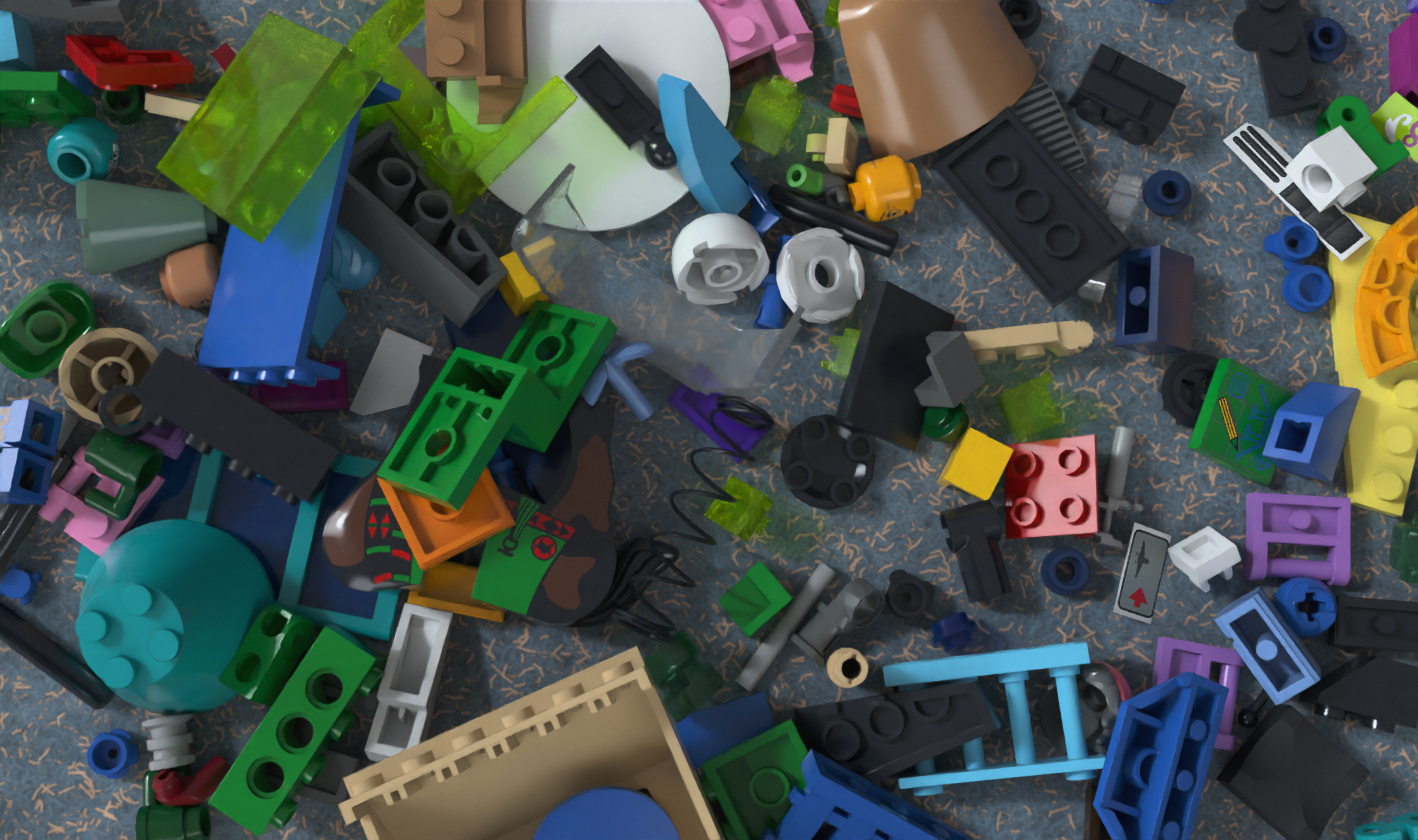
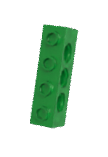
M325 625L208 803L258 837L273 831L275 827L282 830L298 809L299 803L294 801L304 783L311 786L324 770L328 759L323 757V754L333 739L338 742L341 741L354 724L357 716L351 712L362 695L369 698L381 683L385 672L380 670L387 657L341 627ZM331 673L339 677L343 686L342 694L335 702L328 700L322 690L325 678ZM301 717L307 719L313 726V738L308 745L300 743L294 735V726ZM270 762L279 764L283 769L284 781L279 789L272 787L266 780L265 771Z

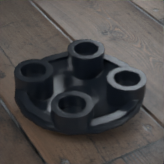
M824 414L807 418L792 429L782 446L780 467L784 482L797 499L813 508L833 510L849 506L865 493L873 479L875 466V446L873 440L863 431L834 419V415Z

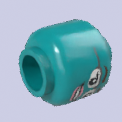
M79 117L70 120L50 139L46 150L48 162L54 173L63 181L73 186H76L77 181L96 179L103 181L117 167L122 155L121 143L116 133L106 123L90 117Z

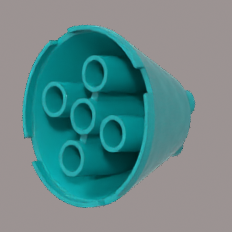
M166 519L139 526L125 533L100 555L91 568L81 593L79 617L75 623V632L79 638L80 648L85 661L117 696L131 705L156 714L170 716L183 713L198 714L214 709L239 694L218 680L231 662L258 615L269 605L275 604L276 601L271 582L264 567L255 554L237 537L217 526L212 527L200 522L190 521L189 519Z

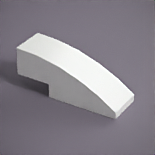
M409 603L404 604L384 670L385 675L381 680L376 696L379 704L364 750L369 760L380 762L426 741L447 653L454 617L452 612Z

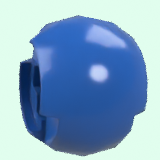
M1307 576L1290 578L1277 589L1273 596L1272 603L1286 623L1300 638L1318 637L1325 633L1336 621L1338 604L1335 594L1322 581ZM1298 602L1311 603V612H1298Z

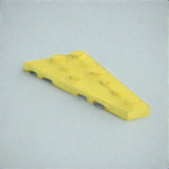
M1345 212L1371 237L1369 241L1342 262L1327 246V250L1324 252L1325 267L1329 270V278L1332 283L1329 307L1335 371L1339 374L1340 386L1358 388L1361 391L1345 445L1343 446L1347 497L1351 498V505L1392 517H1400L1403 515L1418 449V359L1374 378L1368 379L1359 355L1354 328L1356 291L1361 272L1369 254L1391 225ZM1417 274L1408 299L1411 301V334L1418 353Z

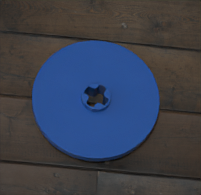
M598 786L575 793L555 806L540 823L532 840L680 839L668 814L649 796L622 786Z

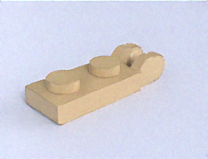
M1074 320L964 332L978 365L997 362V354L1015 353L1016 360L1040 358L1045 356L1044 349H1049L1058 357L1068 356L1070 353L1074 355L1075 353L1078 354L1080 350L1089 347L1093 343L1092 340L1095 339L1094 327H1091L1090 323H1085V320L1082 322L1080 320L1074 322Z

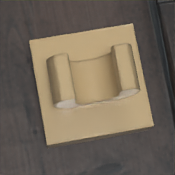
M829 118L828 135L808 134L805 153L813 155V162L824 163L833 175L841 176L844 179H854L859 133L848 118Z

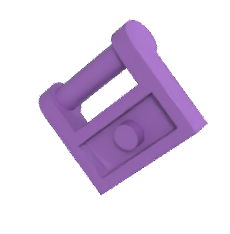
M1258 492L1246 494V553L1243 557V576L1245 580L1263 581L1265 577L1294 578L1307 576L1318 580H1325L1329 586H1346L1348 584L1351 571V498ZM1268 543L1328 547V558L1326 561L1267 557Z
M1158 637L1151 688L1185 671L1194 672L1209 679L1211 662L1220 663L1217 683L1228 687L1229 692L1214 748L1235 751L1236 736H1231L1240 667L1246 668V663L1236 650L1168 637Z

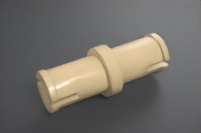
M853 648L835 650L829 656L826 663L827 674L830 680L835 685L843 688H852L859 685L866 679L868 674L866 659L858 650ZM849 659L852 669L848 675L844 676L841 667L844 661Z

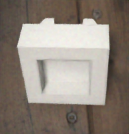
M1210 526L1168 548L1174 565L1187 574L1191 582L1205 593L1210 590L1208 579L1217 574L1226 580L1231 579L1233 575L1231 566L1241 561L1237 546Z

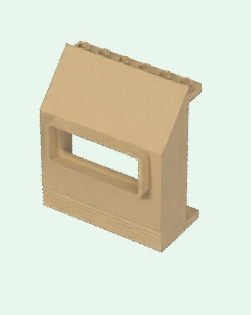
M637 646L344 777L343 780L351 798L338 804L346 825L360 819L368 840H530L546 815L560 802L575 793L598 786H622L636 791L647 788L652 799L670 817L680 840H726L686 747Z

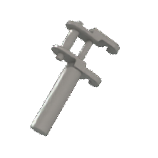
M1116 427L1103 491L1104 499L1103 502L1099 501V509L1105 510L1106 513L1102 532L1094 533V537L1096 538L1095 544L1128 551V543L1122 544V541L1113 540V535L1109 534L1113 511L1119 508L1132 512H1142L1143 505L1129 504L1130 501L1122 500L1135 430L1127 427Z

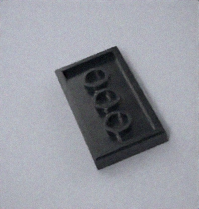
M1009 106L934 165L936 172L1053 309L1131 249V243Z

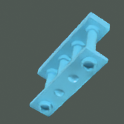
M1078 641L894 663L883 666L885 687L898 686L899 691L928 687V682L948 680L949 684L978 679V676L998 674L999 683H1004L1016 758V761L985 764L982 737H979L962 745L965 766L935 769L934 757L914 765V772L902 773L898 778L900 789L913 788L914 796H926L942 793L944 784L1065 772L1066 780H1085L1097 777L1096 769L1103 768L1105 755L1088 753L1076 674L1081 673L1079 664L1090 663L1087 642ZM1049 668L1050 677H1055L1067 756L1036 759L1024 680H1029L1028 670Z

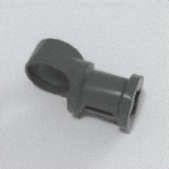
M855 579L848 583L828 606L823 602H819L815 606L816 614L798 634L792 633L788 639L821 667L826 662L823 656L842 634L848 636L855 627L858 629L866 628L879 617L885 605V596L865 579Z

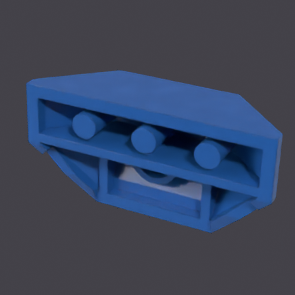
M1185 671L1121 702L1093 806L1112 840H1190L1229 692L1228 687L1194 672Z

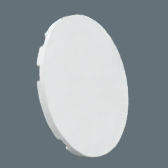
M526 0L528 83L519 105L505 124L477 125L479 89L476 86V80L447 81L448 111L454 135L469 166L481 182L499 200L514 211L542 223V225L572 232L616 231L635 226L665 212L689 192L677 166L664 171L653 168L645 158V145L641 141L629 151L565 81L564 76L599 44L659 110L657 80L663 73L691 82L725 127L730 105V76L724 46L709 14L698 0ZM663 121L655 128L658 132H665Z

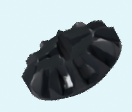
M1190 354L1179 358L1163 372L1162 384L1158 389L1164 403L1162 410L1169 412L1176 420V424L1195 428L1204 400L1201 399L1188 406L1191 392L1186 388L1187 385L1185 383L1195 385L1207 377L1203 393L1206 395L1219 359L1206 354Z

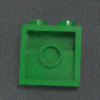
M792 717L750 739L747 738L704 760L701 764L705 773L699 775L700 783L709 801L713 803L719 800L727 819L721 821L728 840H760L759 836L766 827L775 831L793 805L788 796L795 786L803 790L806 787L800 765L809 751Z

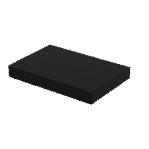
M876 281L834 419L899 448L915 451L928 406H921L914 389L932 375L926 361L927 356L931 353L926 336L933 331H951L955 316L889 281Z

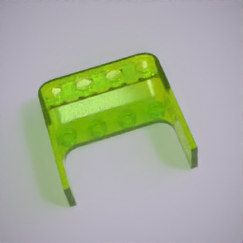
M388 0L348 41L339 76L352 73L357 68L369 69L381 74L384 78L383 82L401 90V96L398 101L362 108L356 136L361 140L390 118L400 131L397 136L399 141L408 152L414 150L425 163L423 172L437 190L441 188L446 190L454 201L453 210L459 216L578 100V97L556 75L503 127L489 133L475 130L397 46L425 18V0Z

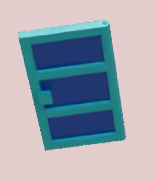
M139 419L118 426L130 427L136 424ZM186 444L177 460L164 455L158 474L166 480L127 532L139 526L166 519H189L190 521L200 522L212 527L217 526L237 537L255 554L269 577L276 603L283 604L309 619L313 623L314 628L323 629L325 625L339 626L351 635L389 643L394 635L393 629L402 589L375 593L353 590L341 583L331 573L322 550L323 530L330 514L381 461L342 454L344 456L314 504L310 506L300 500L297 506L293 507L269 493L274 485L272 482L258 474L251 482L227 468L226 465L231 458L216 449H213L208 457ZM98 477L97 485L102 478ZM82 544L74 571L75 580L85 582L99 556Z

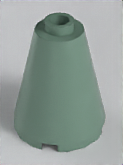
M96 179L77 181L76 214L77 221L82 220L84 237L79 238L84 262L90 275L109 274L166 257L170 252L200 243H210L209 234H218L215 205L206 206L204 196Z

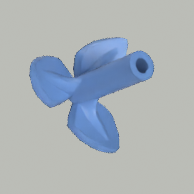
M623 341L612 349L610 346L607 347L581 390V395L585 401L593 406L607 380L639 421H644L654 412V408L623 370L624 361L654 353L653 347L641 341Z

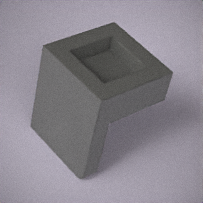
M933 331L926 336L927 344L931 350L926 361L932 375L917 386L914 391L921 406L955 408L981 386L985 379L964 331Z

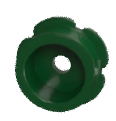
M129 85V88L124 91L104 89L101 99L106 116L112 121L119 120L122 125L137 123L140 120V115L148 112V110H144L145 93L143 92V86ZM129 99L130 104L123 106L124 100Z

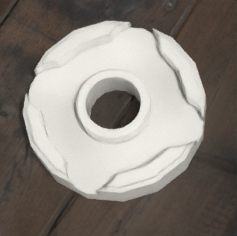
M816 227L794 235L782 247L777 260L776 281L782 299L794 314L807 322L826 324L847 317L854 310L852 308L855 306L856 301L861 300L865 289V271L859 253L852 244L847 245L844 240L839 238L843 235L833 229ZM816 264H820L827 271L828 284L826 287L821 286L816 280Z

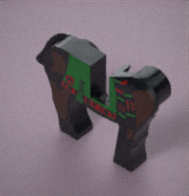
M423 354L419 366V384L415 399L399 423L398 432L391 448L378 466L332 511L325 524L322 536V550L326 564L331 573L341 583L353 590L375 593L407 589L408 591L425 589L431 568L425 571L420 569L377 480L378 476L376 473L442 371L447 360ZM582 396L577 397L564 419L571 449L568 469L560 486L545 505L518 491L495 483L516 525L487 539L471 593V599L474 603L547 627H594L613 620L611 614L614 613V609L620 608L628 611L639 600L630 590L628 579L631 576L639 574L659 576L670 568L654 553L648 538L634 537L624 543L616 553L611 529V502L615 478L610 448L615 405L596 401L592 406ZM653 540L654 545L662 555L672 564H675L680 555L678 548L671 544ZM635 579L632 584L642 596L654 580Z

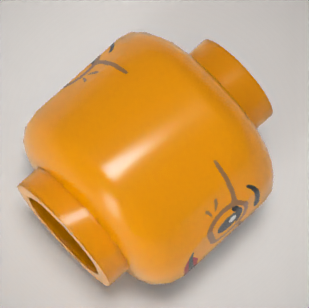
M891 155L859 165L855 172V183L848 184V192L851 196L850 202L854 211L862 210L869 221L878 223L912 212L915 200L921 198V184L916 168L911 162L906 164L901 157Z

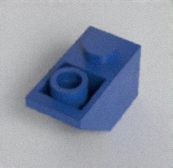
M1311 381L1277 409L1262 455L1289 474L1332 482L1361 391L1358 388Z

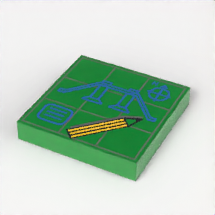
M1231 358L1219 359L1188 448L1257 485L1269 486L1276 465L1262 454L1277 409L1292 398L1294 394Z

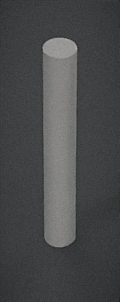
M822 562L818 565L735 679L737 683L749 692L752 691L787 643L788 637L795 632L837 574L835 571Z

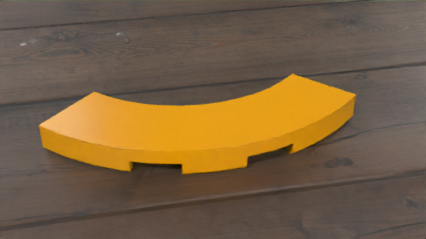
M1418 205L1403 214L1386 230L1369 254L1361 272L1354 305V328L1359 355L1368 379L1418 359V353L1411 334V301L1408 299L1412 284L1418 274Z

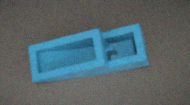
M663 73L657 80L660 111L666 138L676 154V166L691 194L706 212L710 214L728 213L737 215L754 196L730 164L742 148L691 82Z

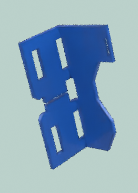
M736 156L731 163L754 195L749 200L751 204V221L749 224L755 227L761 238L783 216L769 201V195L758 185L760 183L758 179L752 176L747 169L744 159Z

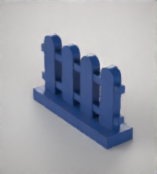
M813 749L810 750L800 765L806 787L804 790L797 786L793 788L788 795L793 805L775 831L766 827L759 836L760 840H811L824 821L835 826L826 840H975ZM835 806H837V807H839V808L845 810L846 813L843 812V811H841V810H839V809L836 808ZM877 829H879V830H881V831L887 833V835L883 834L882 832L878 831Z

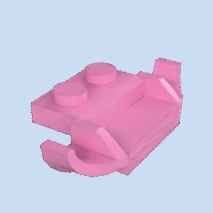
M698 0L709 14L724 46L729 69L769 52L780 77L786 85L791 87L813 77L815 52L813 31L808 28L795 0Z

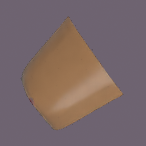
M840 0L838 21L841 39L873 160L897 155L906 161L934 152L968 135L994 119L1008 106L1011 107L1031 87L1038 71V67L1023 46L996 0Z

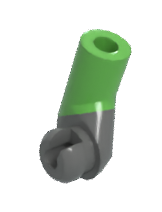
M795 164L787 171L786 181L791 187L817 198L825 197L826 204L839 209L846 207L850 203L851 196L848 192V182L843 177L815 171L801 164Z

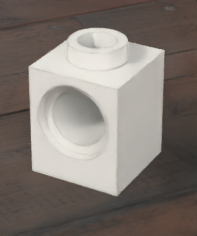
M1340 125L1308 143L1284 171L1319 212H1322L1337 202L1342 207H1345L1359 198L1367 190L1363 183L1378 168Z

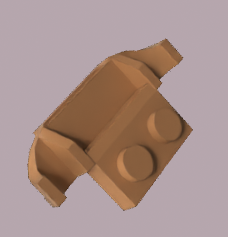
M425 0L427 78L430 82L476 80V86L479 89L477 125L505 124L519 105L528 83L526 0Z

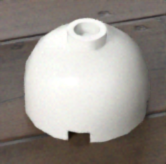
M714 213L695 219L681 230L674 242L671 263L677 288L680 292L681 290L686 292L689 301L696 304L717 305L738 299L733 291L741 290L749 285L751 291L756 289L765 276L768 275L770 260L754 226L734 214Z

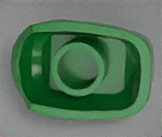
M53 279L29 292L0 324V362L6 368L25 379L43 377L59 367L66 349L81 335L96 329V316L92 297L82 286L68 279Z

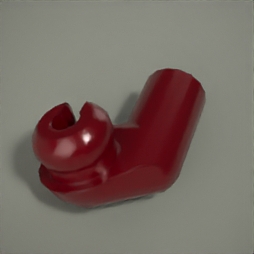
M214 756L195 776H180L177 771H172L171 769L162 770L152 781V788L156 792L155 798L166 806L201 804L218 788L231 766L222 757Z

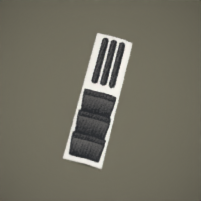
M1246 122L1223 140L1302 222L1307 223L1314 229L1317 237L1341 262L1371 239L1337 203L1322 212H1319L1284 171L1293 159L1263 129Z

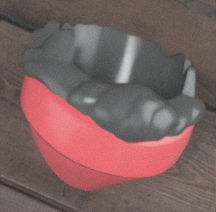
M1090 660V663L1079 664L1081 673L1076 674L1088 753L1105 754L1110 744L1120 704L1132 698V694L1126 679L1117 669L1102 661ZM1048 675L1049 685L1041 694L1039 702L1036 703L1034 707L1035 713L1039 716V725L1043 729L1044 735L1057 750L1067 753L1055 677Z

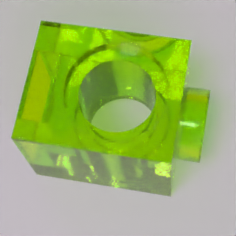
M772 75L771 79L766 76L755 83L734 136L777 156L785 147L807 96L798 92L799 86L785 77L779 75Z

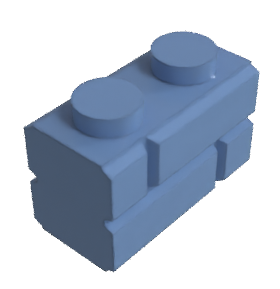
M1261 586L1218 611L1214 621L1227 638L1234 639L1233 647L1275 705L1281 704L1321 680L1320 666L1283 619Z

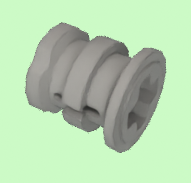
M194 713L159 717L141 722L143 728L150 729L151 739L146 740L147 751L153 750L154 760L149 763L150 771L197 762L196 754L190 751V743L195 742L194 732H188L187 723L194 718Z

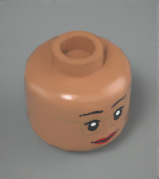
M200 243L169 253L165 265L159 269V275L163 291L170 302H177L186 310L211 306L223 256L214 244Z

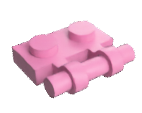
M80 446L72 457L75 463L59 484L54 482L48 489V499L45 505L38 511V514L44 519L55 523L65 509L71 511L75 516L63 531L100 557L105 549L115 540L131 531L164 486L167 479L158 473L151 485L139 494L128 518L124 521L114 520L84 505V499L77 495V492L92 472L102 478L95 488L113 497L116 496L121 486L120 483L98 473L94 466L86 463L85 452L87 447Z

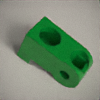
M1344 95L1336 98L1318 115L1315 121V131L1319 138L1340 125L1378 168L1363 183L1366 185L1395 167L1408 157L1410 153L1400 139L1388 145L1374 124L1369 121L1367 105L1360 98Z
M275 603L269 605L258 615L218 681L250 701L272 707L284 689L283 686L294 669L297 658L308 649L313 640L315 631L313 623L283 604Z

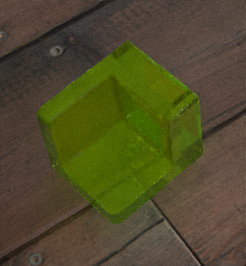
M1050 372L1007 390L995 399L1015 442L1062 422L1046 388L1047 385L1054 381Z

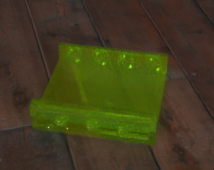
M269 11L155 168L221 218L262 244L382 76L345 45Z

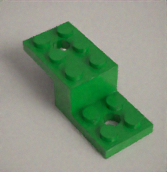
M537 300L501 359L456 347L376 475L388 485L459 511L502 439L545 453L618 328L609 317ZM559 350L556 356H554L550 360H546V357L550 352H555ZM444 444H450L443 454L437 456L439 449Z

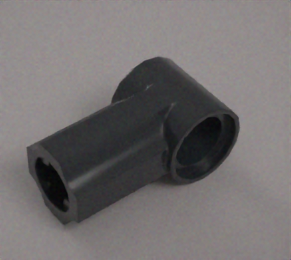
M978 501L941 511L940 521L942 529L947 528L950 536L945 538L951 553L956 554L969 603L1012 592L998 544L1001 540L1000 525L991 501Z

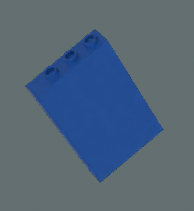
M357 68L352 73L340 76H326L324 80L312 83H298L296 87L260 95L197 366L201 369L227 377L230 382L249 387H259L260 382L277 387H287L288 382L315 387L317 380L339 379L341 369L307 359L306 356L361 109L400 100L401 90L383 82L384 78L381 74L369 69Z

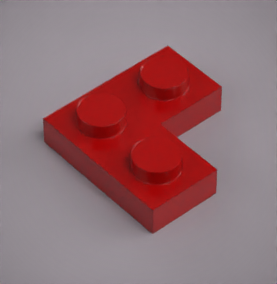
M66 35V54L96 86L102 89L124 91L129 88V85H147L154 89L169 90L174 89L176 84L193 83L194 65L178 50H129L114 35Z

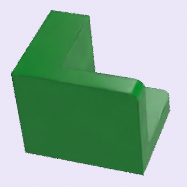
M761 561L745 573L746 576L719 599L720 605L742 629L741 631L747 638L752 636L793 600Z

